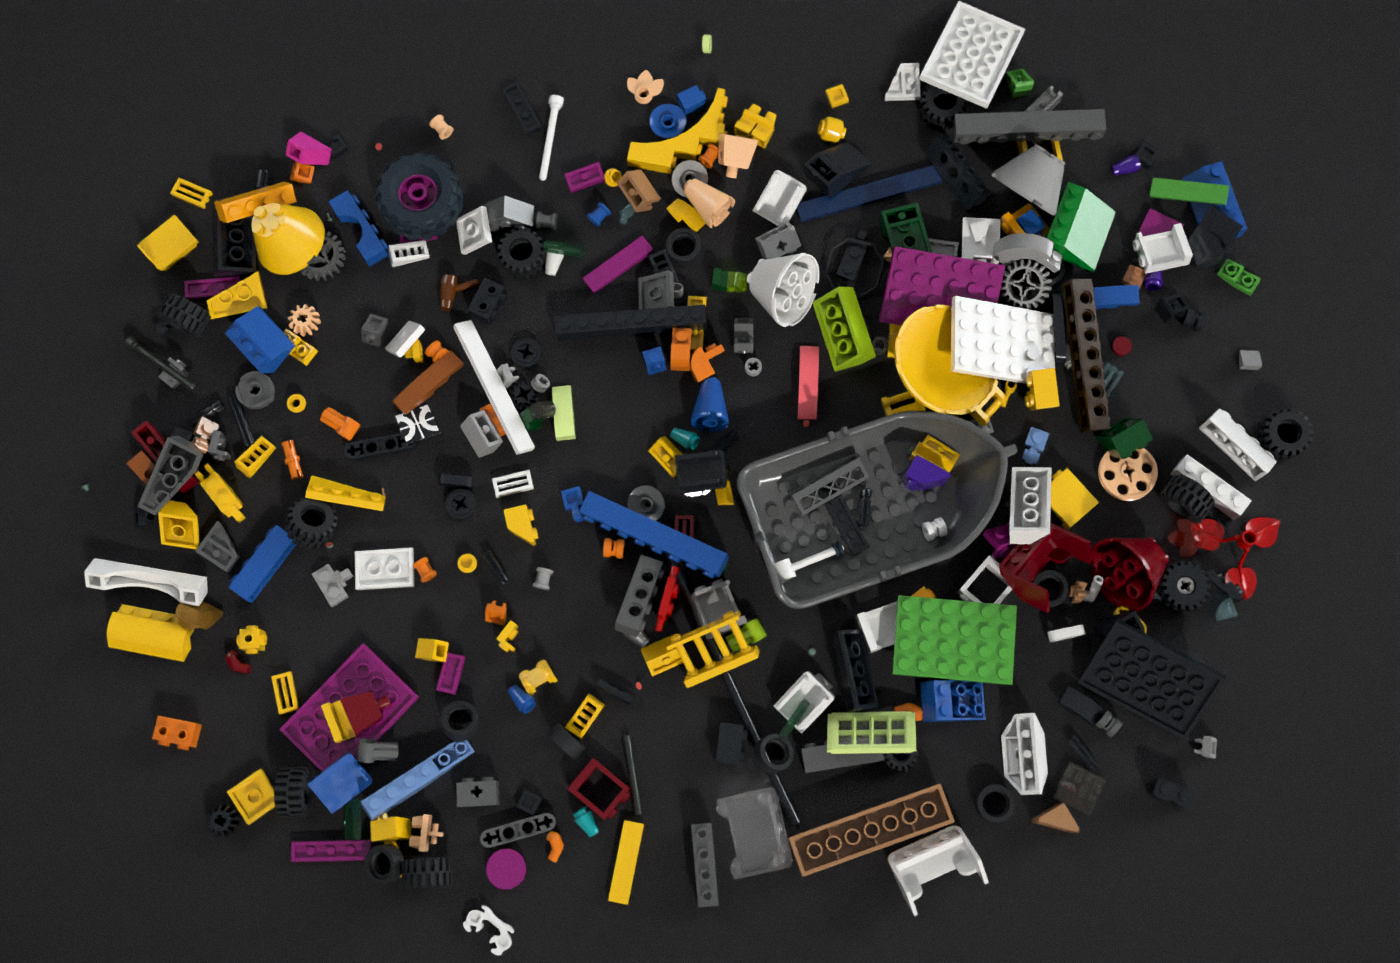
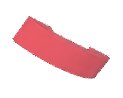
M800 346L797 420H817L819 346Z

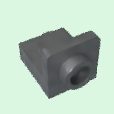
M370 314L361 329L362 341L379 347L381 335L388 325V319Z
M170 357L168 359L171 362L169 366L187 377L189 372L184 369L186 365L179 359L174 361ZM165 371L158 376L174 390L180 384L179 381Z
M213 430L208 453L215 460H231V455L228 452L222 451L226 446V436L221 431Z

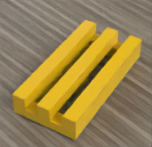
M179 177L170 192L172 196L202 209H205L206 202H209V196L213 194L210 190ZM180 184H183V185H185V186H187V187H190V188H192V189H194V190H197V191H199V192H201V193H204L205 195H204V196H201V195H199V194H197V193H194V192H192V191H190V190H187V189H185V188H183V187H180L179 185H180ZM178 190V191H181V192H183V193H186V194H188V195H190V196H193V197H195V198H197V199H200L201 202H199V201H197V200H195V199H192V198H190V197H188V196H185V195H183V194H181V193H178V192H176V191Z
M289 671L271 676L279 714L282 715L299 710L292 672ZM285 677L288 678L293 707L290 704ZM277 679H281V684H282L284 699H285V703H286V708H285V709H283V704H282V699H281V694H280V689H279V684H278V680H277Z

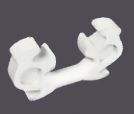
M482 906L485 912L480 910L470 911L466 921L463 922L466 931L471 932L472 925L477 927L476 932H478L484 926L482 921L488 920L500 931L499 936L494 935L490 940V944L495 942L497 948L491 949V952L495 955H502L503 951L511 947L512 939L508 931L514 933L512 926L502 922L488 906Z

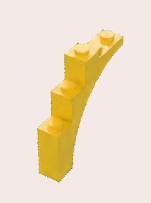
M717 89L714 101L707 113L688 131L661 142H631L627 157L628 166L671 174L672 168L676 167L677 158L696 161L697 156L702 153L703 145L713 144L719 148V133L728 134V131H725V124H723L724 113H722L723 107L726 108L728 97L725 96V89Z

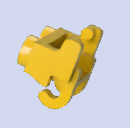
M546 660L538 662L533 670H524L519 674L523 686L531 696L536 692L535 688L546 681L550 683L558 681Z

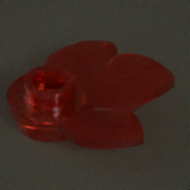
M1179 519L1177 521L1179 529L1172 532L1168 537L1172 544L1181 547V557L1193 556L1198 548L1204 547L1208 542L1207 533L1202 529H1198L1196 524L1188 519ZM1200 535L1202 539L1196 541L1194 537Z

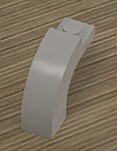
M1028 233L1012 234L999 239L994 244L992 254L993 258L1005 266L1019 259H1032L1054 273L1060 270L1062 255L1053 249L1054 242L1042 236Z

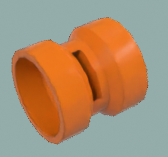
M605 538L603 557L615 556L616 558L623 559L625 540L618 539L614 541L611 538Z

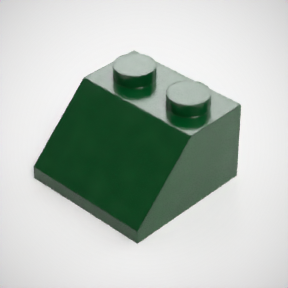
M1125 417L1111 425L1109 430L1095 435V438L1112 457L1121 459L1130 457L1132 455L1131 452L1146 447L1148 442L1153 440L1144 420Z

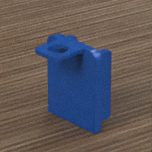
M346 753L307 782V785L333 814L371 785L372 778L351 753Z

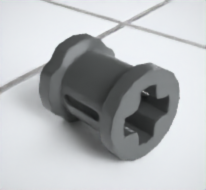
M537 213V228L548 227L556 230L557 213H553V215Z

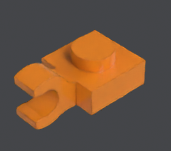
M491 403L479 409L486 412L500 437L506 434Z

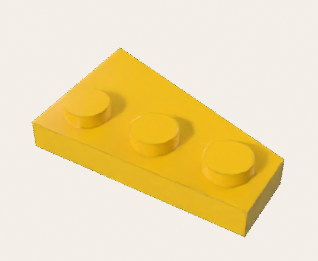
M259 271L207 300L210 319L246 313L257 306L266 309L267 304Z

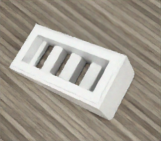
M426 240L394 244L388 247L392 267L430 257ZM417 247H421L422 254L418 253ZM412 248L414 251V255H411L410 249ZM404 250H406V255H407V256H405V257H404V255H403V251H404Z

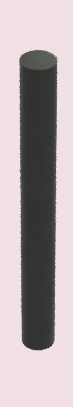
M625 735L622 737L634 815L642 814L631 737L630 735Z

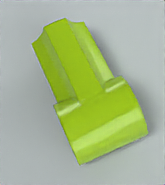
M758 618L746 623L740 629L747 645L758 642L767 636ZM733 633L725 637L732 652L741 649Z

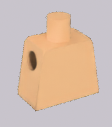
M719 133L718 162L727 166L726 177L736 178L738 168H749L758 140Z

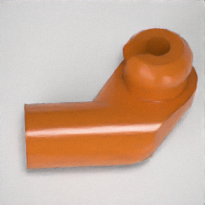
M906 703L894 707L895 712L911 711V713H915V721L923 719L922 708L915 704Z

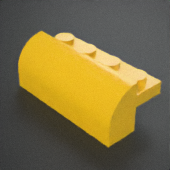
M122 604L118 612H113L107 627V642L110 648L184 662L191 650L190 636L194 630H189L179 625L175 614Z

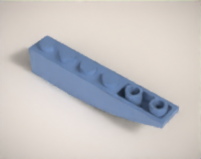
M455 740L362 800L361 806L370 820L374 821L442 776L475 751L467 740Z

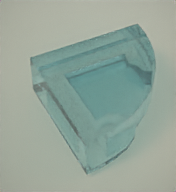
M1231 598L1224 600L1216 612L1217 621L1237 616Z

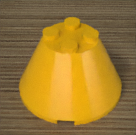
M278 203L259 206L254 210L251 226L260 263L268 271L278 275L293 274L307 267V262L314 255L317 257L323 246L325 229L322 220L315 212L304 207Z

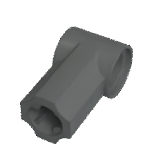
M368 738L359 740L357 761L373 763L375 760L396 761V758H398V744L396 742H377Z

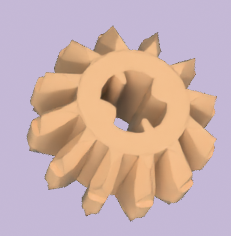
M304 304L301 309L297 305V311L291 310L293 316L288 317V320L291 322L289 327L294 329L293 332L295 334L300 333L301 336L305 337L306 332L312 335L311 330L318 331L316 325L321 324L320 319H318L320 314L315 312L313 306L309 308L307 304Z

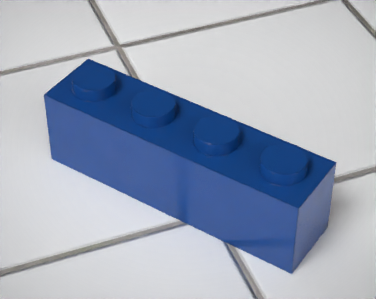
M275 525L274 528H270L266 534V539L263 543H259L256 546L255 553L243 563V569L231 579V585L228 588L246 601L253 603L297 544L292 543L293 539H289L287 537L288 533L279 526Z

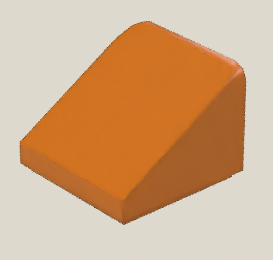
M296 161L292 167L290 181L311 184L315 166L300 164Z

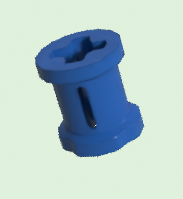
M601 202L597 204L598 207L591 214L587 215V218L597 227L600 226V222L606 216L611 214L610 210Z

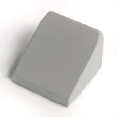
M1239 351V369L1259 370L1262 367L1259 351Z

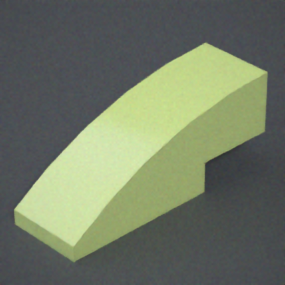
M571 385L552 387L556 440L576 439Z

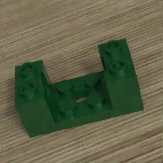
M918 202L881 211L879 226L883 239L888 238L892 252L894 246L932 252ZM912 239L914 245L908 247L904 244V240Z

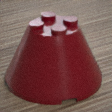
M1152 537L1106 538L1096 543L1091 549L1093 570L1090 572L1093 579L1097 575L1104 579L1100 592L1108 601L1119 608L1123 606L1128 608L1129 611H1139L1151 603L1169 558Z

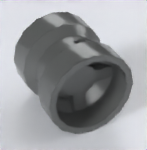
M1106 710L1098 718L1095 725L1099 729H1104L1111 738L1121 728L1123 722L1120 719H1115L1112 713Z

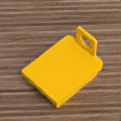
M174 214L143 239L137 247L158 270L167 271L192 251L199 242Z

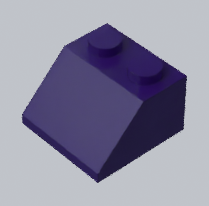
M916 455L902 483L911 491H922L945 485L951 473Z

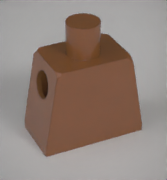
M140 451L126 464L147 485L156 462L148 453Z

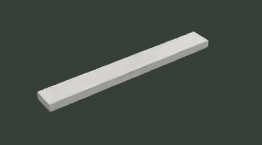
M472 321L454 324L453 328L516 455L532 451L535 446Z

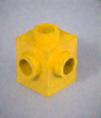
M254 625L246 626V629H240V634L237 635L239 649L244 650L245 654H258V651H265V645L267 644L266 632Z

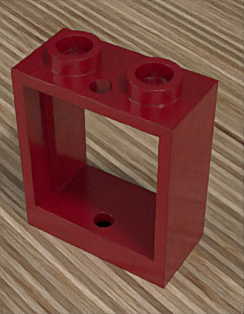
M592 758L568 788L571 793L604 820L607 818L611 820L618 811L616 809L620 802L624 804L631 795L629 793L631 789L594 758ZM597 768L622 788V791L605 812L601 811L579 792L580 788Z

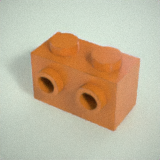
M158 716L152 739L159 740V745L169 747L170 743L178 744V749L189 750V747L196 748L202 724Z

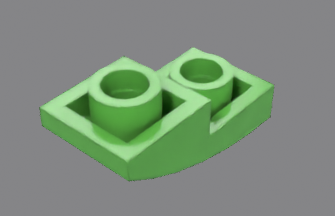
M1228 258L1217 274L1224 281L1249 296L1252 295L1261 278L1245 271L1244 266Z

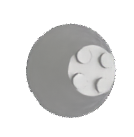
M1035 144L1034 147L1029 148L991 174V176L1016 193L1055 216L1065 162Z

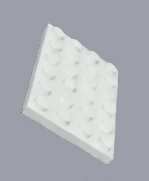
M958 1L919 80L984 108H988L1025 29Z
M954 296L952 298L951 371L1026 384V376L1029 371L1055 368L1054 314Z

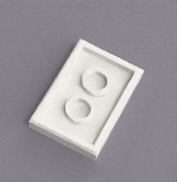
M413 548L355 551V589L415 587Z

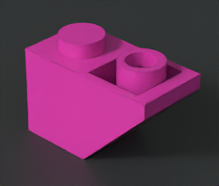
M300 132L288 140L286 156L300 164L328 165L332 149Z

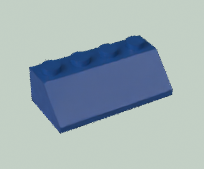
M1222 161L1204 166L1181 179V181L1229 185L1226 205L1190 201L1189 204L1197 225H1199L1210 206H1214L1243 225L1236 238L1244 234L1247 226Z

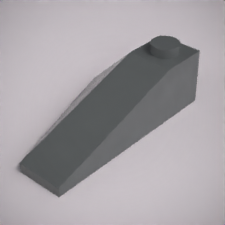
M178 435L167 437L138 507L156 515L196 472L203 457V452L194 443Z

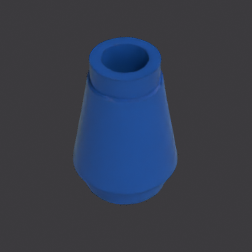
M517 685L512 686L508 690L510 697L520 712L526 714L535 707L536 702L534 698Z

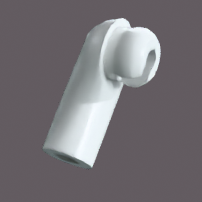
M1097 575L1094 577L1090 590L1085 591L1086 596L1083 597V601L1090 603L1096 599L1104 581L1101 576Z

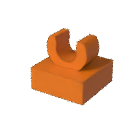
M495 600L491 604L488 603L485 609V621L504 626L507 611L506 603H503L502 607L497 606Z

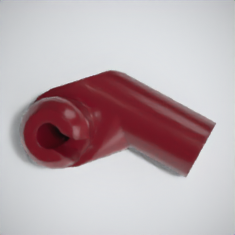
M230 650L226 654L225 660L232 671L244 674L250 673L251 665L240 663L237 651Z

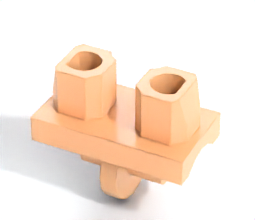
M423 814V816L412 818V827L422 829L421 836L410 837V847L425 852L429 848L430 835V844L437 843V836L443 837V832H438L439 824L433 823L431 831L433 815Z

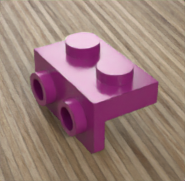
M1010 523L987 529L983 534L987 541L995 548L992 553L993 559L1006 557L1017 545L1010 544Z

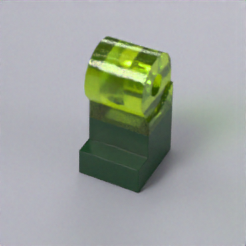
M714 268L712 290L745 292L748 275L742 272L723 271L721 268Z

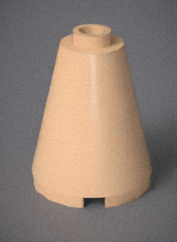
M689 179L684 185V194L710 228H712V225L716 227L722 223L730 213L727 211L729 207H734V198L698 179Z

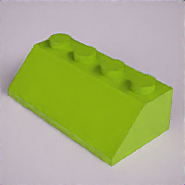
M837 287L812 302L834 371L857 366L876 357L853 287Z

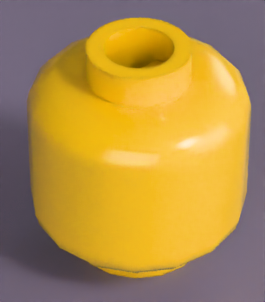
M828 116L820 121L818 134H820L822 140L837 143L841 138H844L846 128H844L842 120Z

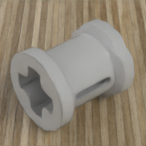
M537 567L536 571L538 573L533 587L549 590L550 576L554 571Z

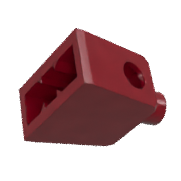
M372 691L340 699L355 736H359L382 721L384 718L380 710L391 706L387 695L375 699Z

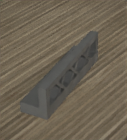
M853 456L791 491L788 495L795 502L803 516L870 477L860 458ZM859 467L863 476L858 479L850 478L852 470ZM837 478L846 479L844 487L840 489L833 487ZM821 487L829 488L825 498L816 497ZM806 496L812 498L811 505L803 509L799 500Z

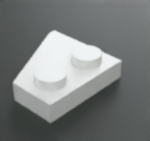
M919 63L900 64L885 95V101L920 100Z

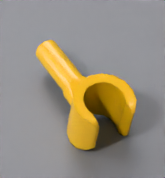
M1009 381L1005 383L1004 391L1007 398L1015 391L1017 387L1016 382L1013 388L1008 386Z

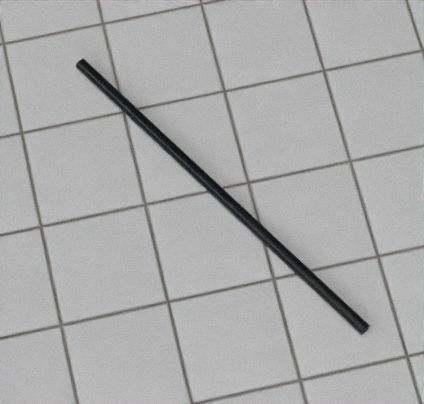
M663 553L670 569L671 566L679 568L676 578L677 583L698 628L702 627L690 598L693 592L679 563L669 559V555ZM706 634L703 635L715 662L722 660L723 656L715 639H707ZM730 671L724 672L720 675L755 747L756 743L762 738ZM765 747V755H766L767 759H768L771 763H773L772 760H771V758H770V755H769V753H768V751H767V749H766V747ZM767 773L791 825L800 823L801 821L779 774Z

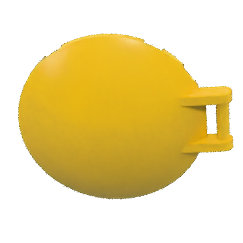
M935 305L923 307L915 311L903 322L895 340V364L903 384L911 395L925 407L935 412L949 415L969 413L980 425L985 426L990 421L989 418L994 412L1008 401L1007 396L997 387V379L951 371V306ZM992 397L995 401L983 412L981 408Z

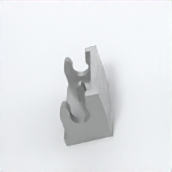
M1050 86L1024 112L1052 111L1060 103L1063 93L1059 91L1055 94L1052 90L1053 86Z

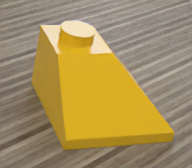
M169 500L158 512L161 544L197 549L200 545L197 515L186 503Z

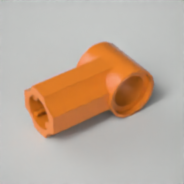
M330 407L323 411L320 418L321 422L336 430L339 435L351 441L361 426L352 418L345 417Z

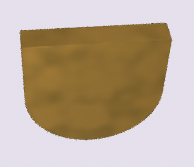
M203 601L200 606L180 603L176 608L175 616L178 624L186 629L204 628L205 630L213 626L223 616V611Z

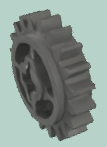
M327 232L319 252L324 258L314 255L307 263L308 266L301 270L303 276L307 275L310 280L315 277L316 281H319L322 276L327 281V275L334 278L333 271L340 273L337 267H344L341 260H346L345 255H343L346 250L342 247L343 243L338 241L336 235L332 237L331 232ZM333 248V258L330 260V250Z

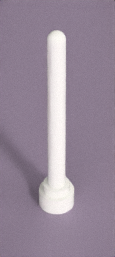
M558 95L549 96L548 104L550 105L551 112L539 175L542 181L547 178L558 110L563 107L564 98Z

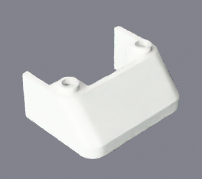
M959 826L947 827L900 848L888 856L891 870L914 916L918 915L913 901L918 899L923 893L921 884L954 869H957L964 876L977 872L984 884L989 883L980 857Z

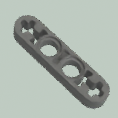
M544 813L483 831L480 836V842L487 848L496 847L551 831L556 827L557 820L553 814ZM547 816L548 819L553 820L549 828L546 825L539 826L541 830L537 831L535 819L538 818V822H543ZM525 822H531L534 826L533 831L529 834L523 831V824ZM507 827H511L514 830V836L511 839H506L503 835ZM496 830H499L502 842H499V838L493 839L492 844L484 841L487 833L494 836L498 834Z

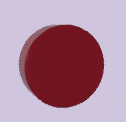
M1121 336L1113 341L1111 348L1115 355L1125 356L1131 351L1132 344L1128 338Z

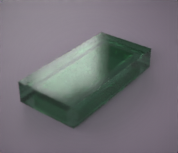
M804 699L779 733L780 736L783 738L788 737L810 706V702Z
M351 799L345 804V840H361V799Z

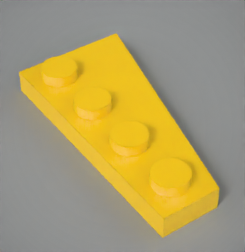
M311 475L305 498L383 511L386 496Z

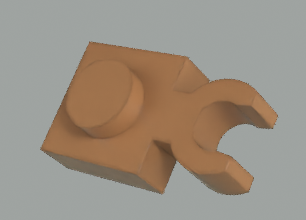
M1076 581L1073 583V586L1070 585L1069 597H1071V603L1079 604L1083 601V597L1086 596V582Z

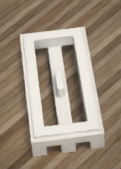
M530 470L492 478L496 498L534 489ZM527 476V479L497 485L498 482ZM526 483L529 484V485H526V486L517 487V488H513V489H509V490H505V491L499 492V490H501V489H505V488H509V487H513V486H517V485H521V484H526Z

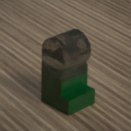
M552 401L536 402L521 412L520 417L526 430L531 431L542 428L541 422L546 418L553 417L556 407Z

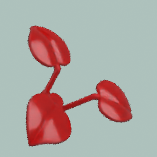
M1269 517L1254 518L1247 522L1245 531L1240 536L1235 535L1234 537L1222 539L1224 535L1222 525L1213 519H1203L1201 523H1191V533L1195 542L1200 547L1210 551L1218 549L1220 542L1237 541L1238 547L1243 549L1244 553L1238 564V569H1229L1224 579L1226 580L1225 584L1230 581L1234 585L1238 584L1244 592L1241 596L1244 600H1247L1255 591L1257 578L1251 568H1242V564L1247 553L1250 551L1249 548L1254 544L1261 548H1268L1275 543L1280 520Z

